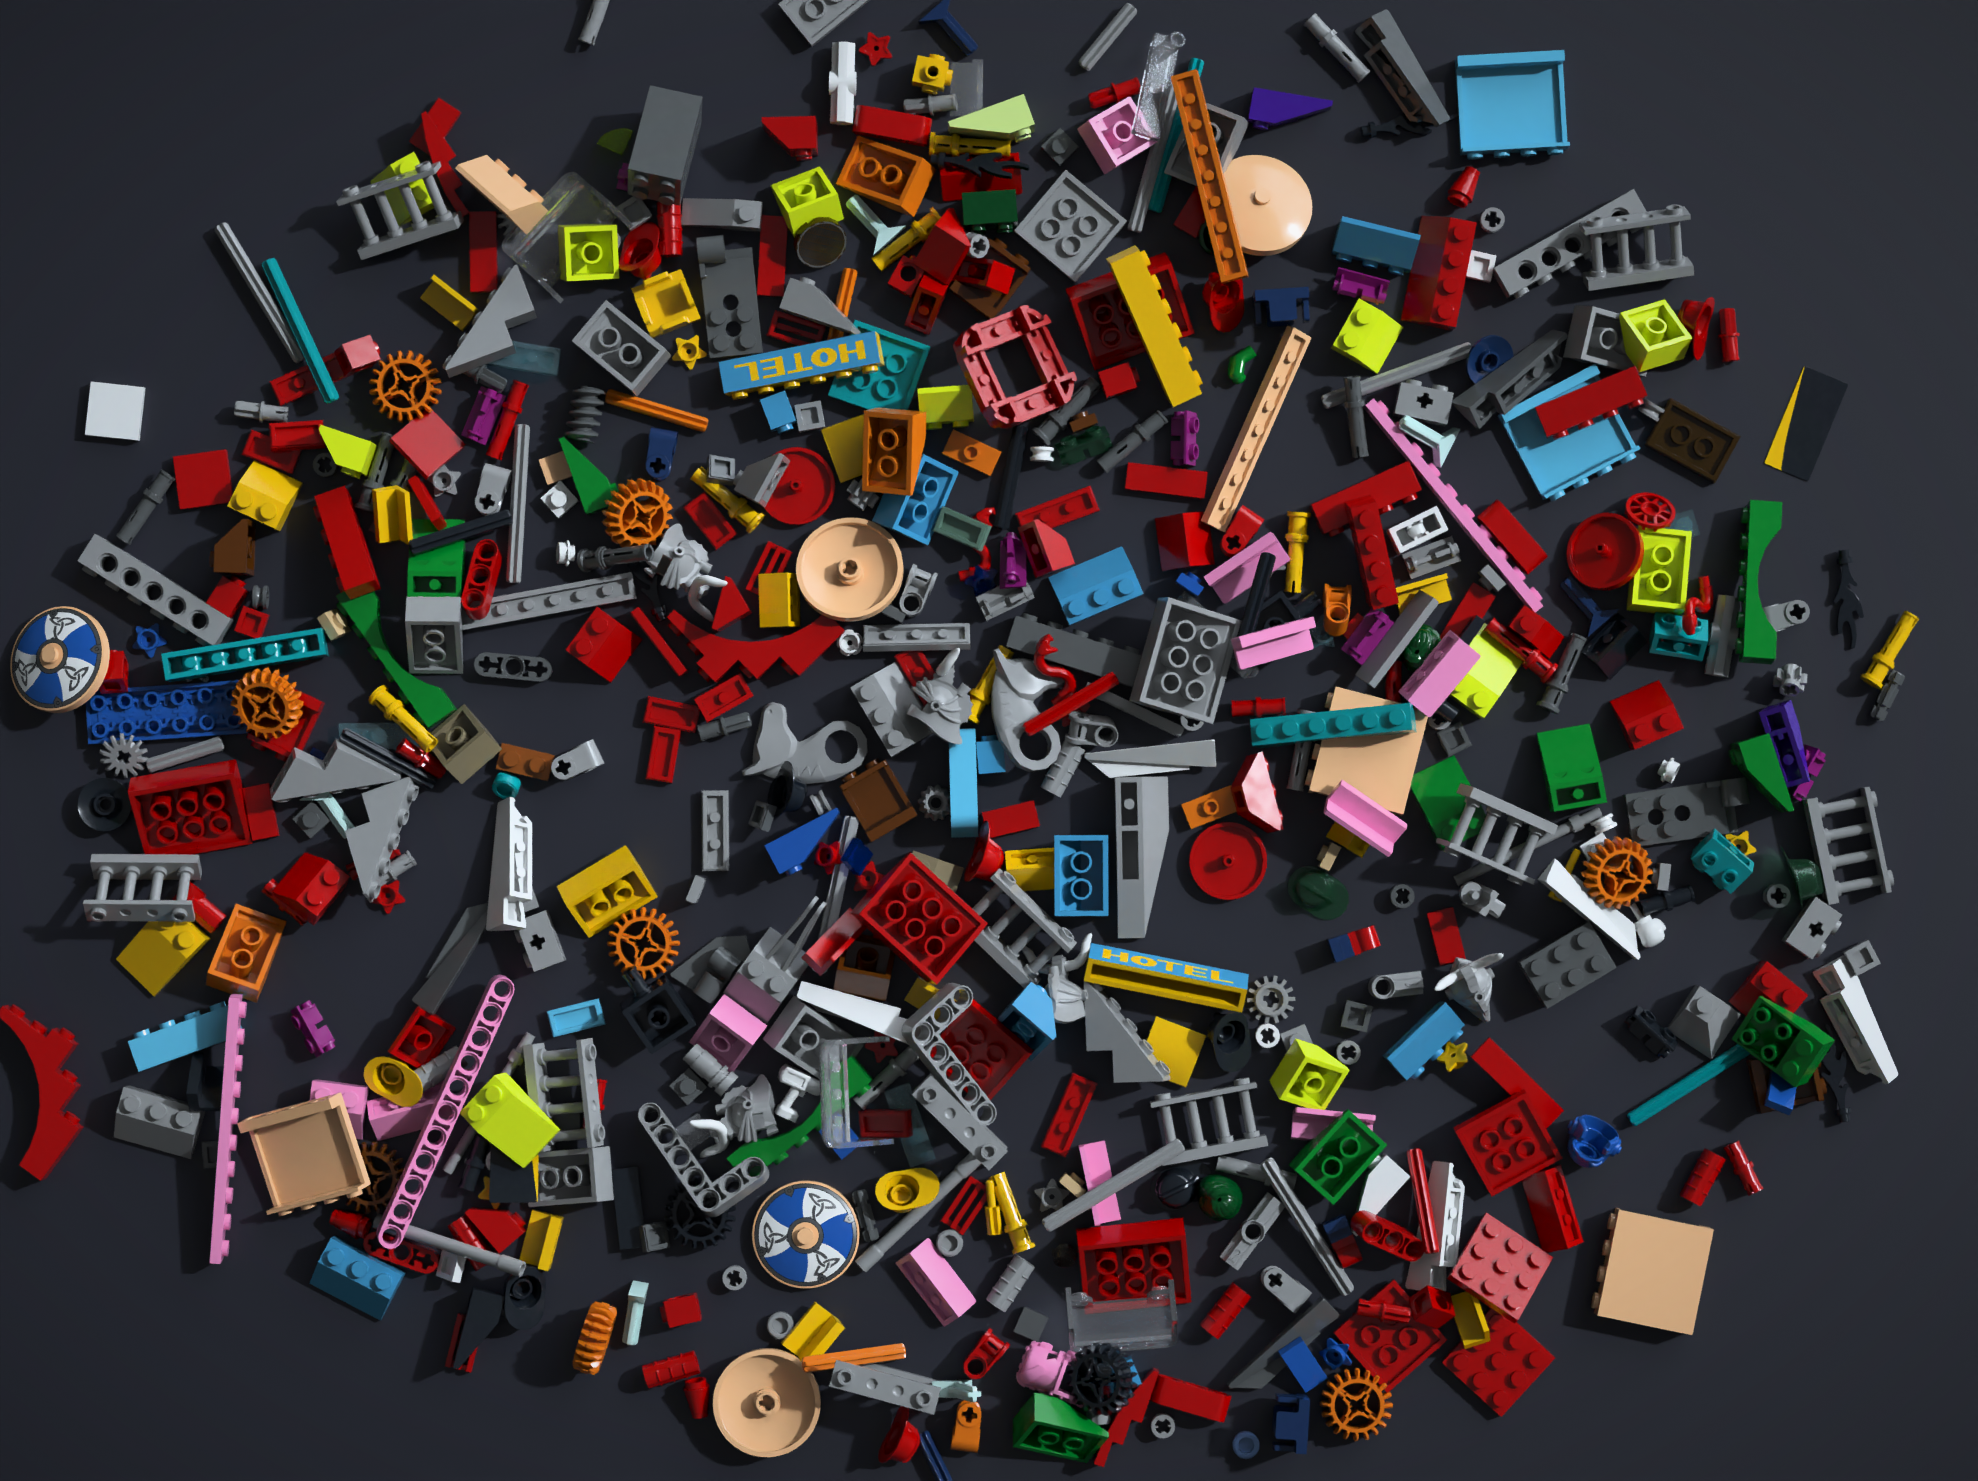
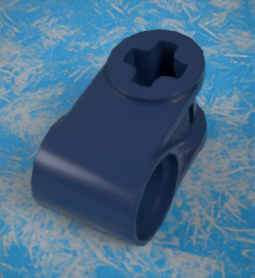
M651 427L646 470L653 480L662 481L670 475L673 455L677 445V431ZM661 461L665 470L661 469L659 474H656L652 465L656 466L657 462Z

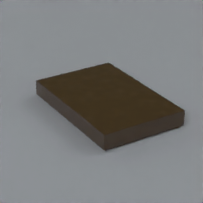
M1669 398L1664 407L1665 411L1659 416V420L1654 425L1644 446L1711 483H1716L1741 436Z

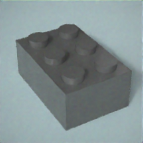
M1589 921L1582 922L1516 961L1543 1008L1546 1009L1617 968Z

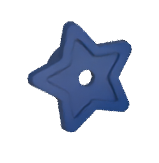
M155 623L148 629L136 626L138 636L132 646L133 649H144L148 656L152 658L157 647L167 644V641L159 636V624ZM148 637L152 639L151 642H147Z
M1328 1338L1327 1348L1319 1352L1326 1364L1331 1366L1333 1370L1342 1364L1348 1366L1352 1364L1351 1359L1347 1355L1349 1344H1338L1332 1338Z

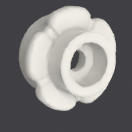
M569 540L557 543V564L568 566L569 561L575 560V546L570 545Z
M845 630L836 643L843 655L850 656L851 654L856 655L861 651L863 639L859 633H854L853 630ZM849 640L852 641V645L850 646L847 644Z
M1674 758L1662 762L1658 770V775L1661 776L1662 782L1672 783L1680 768V764L1675 762Z

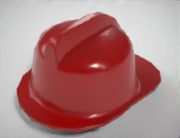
M645 222L630 231L626 236L619 260V268L622 271L630 272L632 275L646 280L659 267L662 260L658 249L660 230L655 223Z
M1211 272L1209 273V280L1203 287V300L1209 306L1212 325L1216 330L1229 332L1237 327L1244 314L1243 281L1239 279L1222 284L1219 274Z
M1709 297L1705 302L1684 300L1678 314L1679 320L1692 337L1691 342L1693 343L1695 360H1699L1702 357L1706 346L1709 323L1715 305L1713 297Z
M984 821L979 829L972 856L966 867L965 882H970L973 878L993 882L990 878L1003 866V851L997 843L989 838V821Z
M900 1406L892 1426L882 1442L878 1455L881 1463H886L889 1459L907 1463L919 1447L920 1435L917 1428L908 1422L909 1408Z

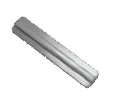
M1126 3L1080 58L1079 64L1087 71L1091 70L1137 14L1134 6Z
M215 737L148 758L146 765L149 772L153 773L223 751L225 749L221 737Z

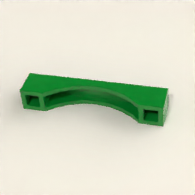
M1750 500L1746 508L1743 507L1741 511V523L1745 524V533H1741L1740 549L1744 550L1743 560L1740 559L1738 574L1743 576L1742 586L1739 585L1737 592V601L1741 602V612H1737L1736 627L1740 628V638H1736L1735 654H1739V662L1771 665L1776 659L1777 632L1769 623L1762 609L1758 594V573L1766 547L1781 529L1782 502Z
M374 591L351 600L346 592L336 595L339 603L336 604L344 617L348 615L355 623L351 626L360 639L365 637L370 644L367 650L375 661L380 659L386 668L382 670L391 683L396 681L401 689L398 691L399 696L406 705L412 704L416 710L413 715L422 726L426 724L428 728H432L457 711L442 688L429 685L417 679L395 659L382 631L380 618L381 600Z
M852 1054L829 1074L827 1088L821 1102L803 1123L778 1136L757 1138V1142L752 1140L749 1143L745 1142L726 1159L733 1167L749 1157L760 1158L766 1166H769L772 1162L777 1166L789 1156L786 1153L793 1145L799 1148L809 1139L806 1134L815 1128L818 1132L830 1122L827 1117L834 1111L839 1115L850 1106L848 1100L856 1094L860 1098L871 1089L869 1083L873 1078ZM752 1167L749 1176H758L761 1172V1167Z

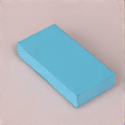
M599 998L547 1011L553 1037L606 1024Z

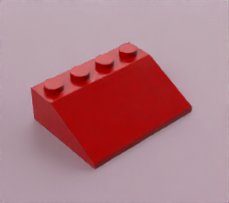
M1165 252L1150 257L1151 265L1147 266L1150 275L1155 274L1160 283L1161 289L1158 290L1161 300L1165 298L1170 306L1172 313L1168 314L1171 323H1177L1182 334L1180 338L1194 334L1195 332L1170 259ZM1112 272L1065 289L1094 370L1146 352Z
M236 759L130 778L128 795L144 854L192 855L252 844L253 841L242 790L243 785Z
M911 852L871 888L850 912L923 980L929 984L936 985L988 924Z
M1183 1218L1076 1229L1085 1314L1192 1303Z

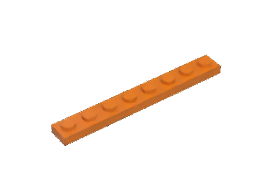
M1195 69L1171 76L1221 283L1225 284L1249 277L1199 72Z

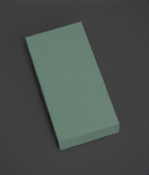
M942 506L933 531L982 551L992 526Z

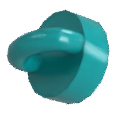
M500 772L493 781L492 790L502 799L508 797L515 798L520 789L521 781L512 773Z

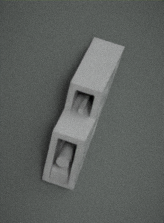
M514 265L512 269L509 267L505 271L501 279L502 284L498 290L494 289L487 299L488 305L484 311H479L472 321L473 327L468 334L464 333L457 344L459 348L453 356L449 355L445 360L443 369L446 370L449 378L516 353L507 329L537 318L517 265Z
M335 738L323 760L294 747L271 786L270 793L272 800L282 803L295 797L312 798L319 793L330 792L337 794L349 788L367 789L374 784L380 783L387 785L400 780L401 776L399 773L341 743L339 739Z
M410 776L361 793L370 822L345 830L363 894L370 903L379 896L381 890L380 882L383 874H386L389 870L392 851L399 845V833L402 825H406L409 819L411 802L415 801L418 796L419 787L414 784Z
M1084 981V989L1088 992V1000L1084 1001L1087 1051L1112 1050L1114 1083L1170 1080V1070L1167 1065L1161 1060L1158 1061L1152 1054L1154 1052L1152 1046L1148 1041L1142 1040L1136 1033L1137 1027L1129 1018L1125 1019L1120 1013V1005L1114 998H1109L1103 991L1105 989L1104 985Z

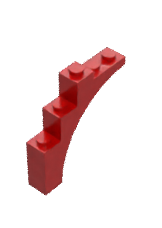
M673 610L667 616L671 621L668 624L669 628L678 637L683 633L689 639L686 645L697 656L700 653L704 655L697 662L701 667L697 672L707 682L712 679L716 683L739 661L742 663L739 669L749 679L755 676L759 680L780 658L784 660L780 665L791 676L795 672L801 676L845 632L835 620L821 615L810 625L793 634L773 640L746 642L729 640L707 633L691 624L676 610Z
M14 1004L11 1007L4 1005L0 1008V1018L13 1029L24 1044L33 1062L39 1084L40 1108L37 1127L30 1147L19 1166L42 1181L49 1176L84 1128L79 1124L80 1119L70 1111L63 1112L81 1087V1084L76 1082L78 1077L67 1069H64V1071L60 1070L79 1043L74 1040L75 1035L66 1028H54L47 1034V1028L36 1020L31 1022L25 1018L24 1015L26 1013Z

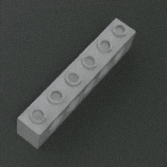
M1633 189L1494 267L1493 275L1506 298L1514 295L1515 299H1518L1530 292L1528 289L1530 285L1537 282L1541 286L1553 279L1551 276L1553 272L1560 269L1564 273L1576 266L1574 262L1576 259L1583 256L1587 260L1592 257L1591 238L1589 235H1584L1579 227V222L1587 221L1586 219L1592 216L1608 218L1616 213L1628 215L1647 211ZM1643 227L1630 228L1627 231L1630 230L1633 234ZM1617 231L1601 233L1602 245L1607 243L1608 247L1617 243ZM1567 240H1574L1578 244V251L1575 253L1568 252L1565 248V242ZM1542 254H1552L1555 258V264L1552 266L1545 265L1542 262ZM1519 267H1529L1532 272L1531 278H1521L1518 273Z
M93 535L78 559V562L84 565L83 571L93 577H96L97 574L107 579L104 584L117 592L120 588L129 593L127 598L139 606L143 602L152 607L150 613L164 620L165 617L173 620L174 624L172 626L182 633L186 634L189 630L197 635L195 641L203 646L221 644L235 621L100 535ZM112 557L116 562L114 570L107 572L104 569V562ZM135 571L138 574V582L134 586H129L126 581L127 575ZM153 586H159L161 589V596L157 600H152L149 596V591ZM176 600H181L184 604V609L180 614L175 615L172 611V604ZM204 614L207 619L206 625L198 629L194 624V619L197 615Z

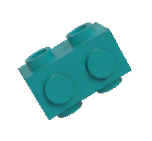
M1655 612L1649 631V653L1702 661L1708 644V620L1697 618L1698 627L1695 628V634L1687 635L1682 628V616Z
M1715 828L1692 850L1691 860L1694 867L1702 873L1706 872L1712 877L1713 883L1719 889H1726L1730 894L1753 873L1754 862Z

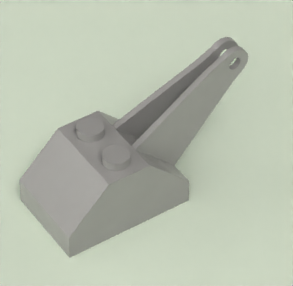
M817 896L814 897L804 912L783 935L772 927L767 930L723 992L766 1024L809 966L801 958L806 953L802 948L827 903L823 901L806 925L796 945L787 938L813 908L819 899Z

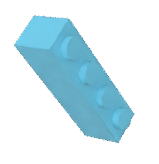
M225 1001L209 1006L211 1012L201 1015L198 1010L184 1015L185 1021L175 1024L174 1020L159 1024L160 1030L150 1033L149 1029L134 1033L135 1039L128 1041L138 1072L226 1041L228 1005L226 1006Z

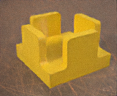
M681 269L671 273L663 272L643 280V284L631 288L643 321L652 338L701 320Z

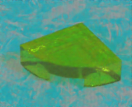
M619 128L609 131L599 139L597 144L622 156L633 134V130Z

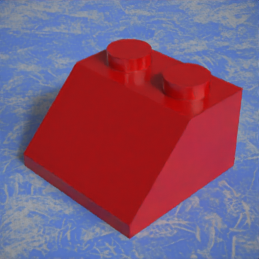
M816 116L762 117L764 131L791 157H796L797 161H810L812 156H818Z
M596 607L566 648V651L606 680L612 682L643 639L599 607Z
M1659 680L1609 701L1630 750H1636L1684 729L1673 702Z
M304 852L271 894L314 926L345 889L350 876L329 860Z
M1761 960L1728 1002L1747 1016L1758 997L1763 996L1794 1013L1808 997V994L1768 961Z

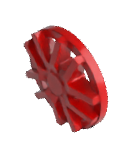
M1644 492L1632 495L1627 500L1625 506V514H1627L1629 521L1642 526V530L1650 528L1653 529V532H1656L1657 529L1670 527L1676 514L1675 508L1669 500L1654 493Z

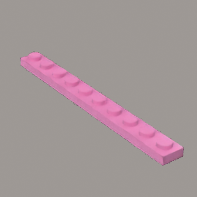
M1373 398L1363 407L1406 461L1410 462L1411 467L1523 604L1536 613L1543 607L1540 602L1543 598L1534 587L1528 588L1523 582L1526 577L1516 566L1514 568L1510 566L1506 561L1509 558L1506 552L1499 545L1495 547L1489 540L1492 537L1489 531L1483 525L1478 527L1472 519L1475 515L1466 504L1460 505L1456 500L1458 494L1449 483L1446 485L1442 483L1438 478L1441 475L1434 464H1427L1421 457L1424 455L1421 448L1415 442L1411 444L1406 439L1405 435L1407 433L1399 429V422L1393 423L1388 417L1390 411L1381 400L1376 402Z
M231 994L228 1002L210 1263L221 1264L224 1256L228 1257L229 1240H225V1232L230 1230L231 1214H227V1205L232 1204L233 1188L229 1187V1177H234L235 1161H231V1151H236L237 1135H233V1124H237L239 1119V1108H235V1098H239L241 1092V1082H236L237 1071H242L243 1055H238L239 1045L244 1044L245 1029L240 1028L241 1018L246 1017L247 1002H242L243 994Z

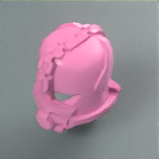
M1033 1341L1029 1346H1026V1352L1022 1356V1363L1019 1364V1371L1016 1373L1018 1383L1024 1388L1028 1387L1031 1390H1037L1039 1393L1060 1398L1062 1401L1064 1400L1069 1404L1083 1408V1405L1076 1404V1396L1070 1395L1071 1392L1059 1388L1067 1365L1071 1366L1069 1363L1072 1360L1077 1361L1075 1357L1077 1352L1068 1350L1066 1353L1060 1350L1058 1353L1052 1351L1053 1346L1046 1342ZM1051 1353L1056 1355V1357H1048V1354Z

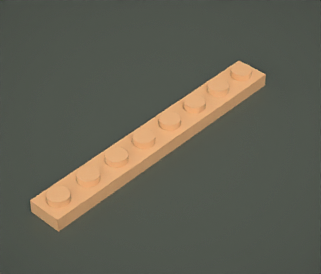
M1287 326L1202 516V522L1219 531L1226 532L1312 338L1294 327Z

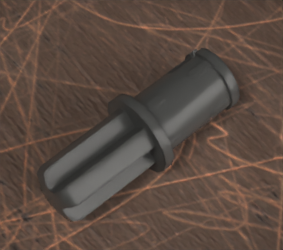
M482 365L463 373L474 379V383H481L498 393H502L507 385V379L487 369V365Z
M744 712L727 718L720 716L719 720L702 725L699 724L697 727L701 740L705 741L721 735L727 737L728 733L749 728L752 726V721L749 713Z

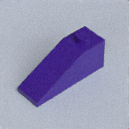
M1254 87L1247 122L1253 124L1252 128L1268 130V127L1280 126L1329 111L1333 101Z
M1787 700L1765 707L1759 712L1765 733L1770 734L1787 788L1809 782L1810 777L1800 726L1792 701Z

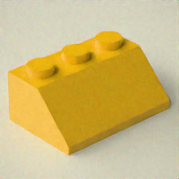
M626 845L557 886L566 907L589 938L612 925L615 921L622 919L621 915L623 913L629 915L631 909L637 910L658 897Z

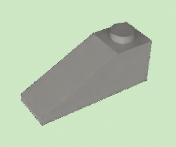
M683 198L681 225L761 232L763 204L762 201L739 199Z
M800 277V280L790 278L779 307L788 314L851 335L860 334L856 326L824 292L814 286L815 281L805 277Z

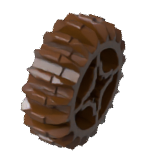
M377 1141L372 1142L371 1149L368 1148L367 1142L361 1143V1155L366 1170L371 1171L372 1175L383 1174L384 1176L374 1180L375 1185H372L370 1181L371 1184L366 1187L369 1195H371V1199L358 1195L346 1201L345 1204L347 1206L356 1201L354 1210L357 1212L360 1211L362 1205H365V1214L371 1212L372 1206H374L377 1214L382 1210L381 1204L386 1209L389 1199H391L400 1179V1174L404 1170V1167L398 1169L397 1166L404 1161L401 1157L396 1161L392 1158L397 1153L395 1149L389 1154L386 1153L388 1149L387 1144H383L381 1149L378 1150ZM371 1156L384 1160L390 1169H378ZM392 1177V1185L388 1193L380 1198V1182Z

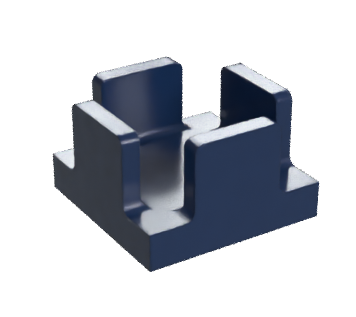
M1309 287L1255 290L1252 295L1255 327L1261 326L1260 307L1262 306L1266 308L1268 327L1292 326L1294 320L1297 319L1296 304H1301L1303 323H1309Z
M1275 1393V1400L1277 1402L1295 1403V1405H1275L1273 1407L1272 1431L1275 1433V1437L1277 1439L1293 1440V1442H1272V1449L1275 1451L1307 1454L1309 1397L1307 1394L1296 1393V1395Z

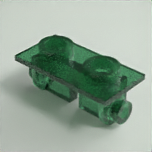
M1105 426L1090 427L1081 435L1076 437L1074 435L1066 436L1060 440V443L1055 444L1062 465L1068 464L1070 466L1085 460L1086 457L1083 450L1087 448L1091 457L1109 451L1108 448L1113 445Z

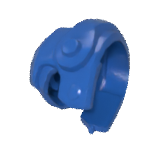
M1586 1114L1576 1117L1568 1123L1567 1128L1570 1135L1567 1149L1570 1157L1578 1165L1585 1168L1598 1167L1610 1156L1613 1157L1615 1154L1620 1153L1622 1147L1620 1146L1621 1139H1619V1134L1607 1122Z

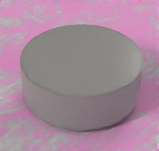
M946 1229L938 1235L936 1246L942 1255L952 1257L961 1251L963 1239L956 1230Z
M783 1311L773 1313L767 1322L769 1334L776 1339H784L794 1327L793 1318Z

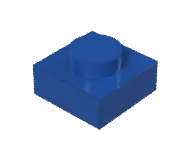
M1188 572L1187 575L1181 573L1175 581L1176 584L1195 597H1198L1204 588L1200 585L1202 580L1191 572Z

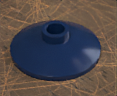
M1489 335L1478 340L1470 349L1466 359V371L1470 380L1475 384L1513 358V350L1510 343L1498 335Z

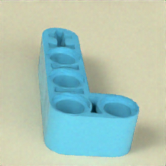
M975 728L960 729V736L963 740L962 744L949 743L952 838L978 837Z

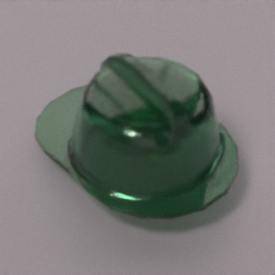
M1780 847L1794 881L1799 905L1803 908L1802 901L1824 892L1825 887L1820 868L1808 859H1788L1785 851Z
M1314 866L1301 867L1290 876L1288 893L1292 901L1304 910L1324 920H1333L1346 911L1349 903L1348 891L1333 876Z

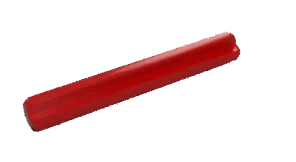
M1110 672L1025 722L1023 728L1028 736L1036 734L1119 684L1118 678L1113 672Z
M1419 1148L1410 1149L1407 1151V1158L1425 1254H1435L1439 1252V1244L1423 1155Z

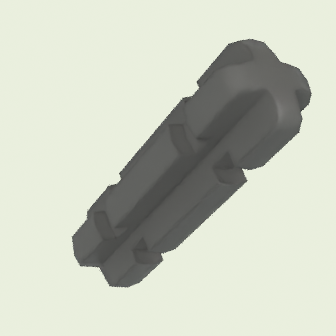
M1895 670L1890 671L1887 677L1889 681L1884 684L1876 700L1878 704L1873 706L1870 712V716L1875 720L1882 722L1885 720L1888 714L1886 710L1891 708L1899 691L1897 687L1898 685L1901 686L1905 679L1902 673Z
M867 1190L852 1192L853 1203L857 1204L855 1210L860 1228L864 1229L862 1232L865 1242L877 1240L879 1234L877 1228H874L876 1223L871 1204H867L869 1199Z

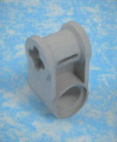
M485 463L475 498L476 508L483 516L500 511L510 483L512 470ZM491 498L494 506H489L485 510L482 501H488Z
M916 564L912 565L899 602L900 610L906 614V617H916L922 612L938 573L934 572L931 574L918 569ZM906 599H917L919 607L915 611L906 610L904 607Z
M1793 600L1783 604L1778 603L1762 608L1769 623L1776 632L1805 622L1810 614L1808 605L1801 600ZM1793 605L1803 609V613L1799 615V620H1797L1796 616L1790 615V611L1794 609Z
M1077 711L1069 713L1068 718L1071 721L1069 732L1065 735L1067 742L1077 745L1110 747L1117 742L1118 731L1113 719L1110 717ZM1103 728H1111V732L1107 735L1098 734Z
M592 739L554 759L551 770L558 779L568 780L603 765L604 761ZM560 761H563L565 764H571L567 775L557 772V769L560 767Z
M1268 1266L1261 1273L1260 1279L1264 1287L1273 1293L1293 1313H1296L1312 1294L1295 1278L1292 1279L1277 1266ZM1271 1273L1273 1275L1279 1273L1277 1275V1278L1279 1279V1282L1277 1284L1272 1282L1269 1285L1271 1280L1268 1278V1276Z

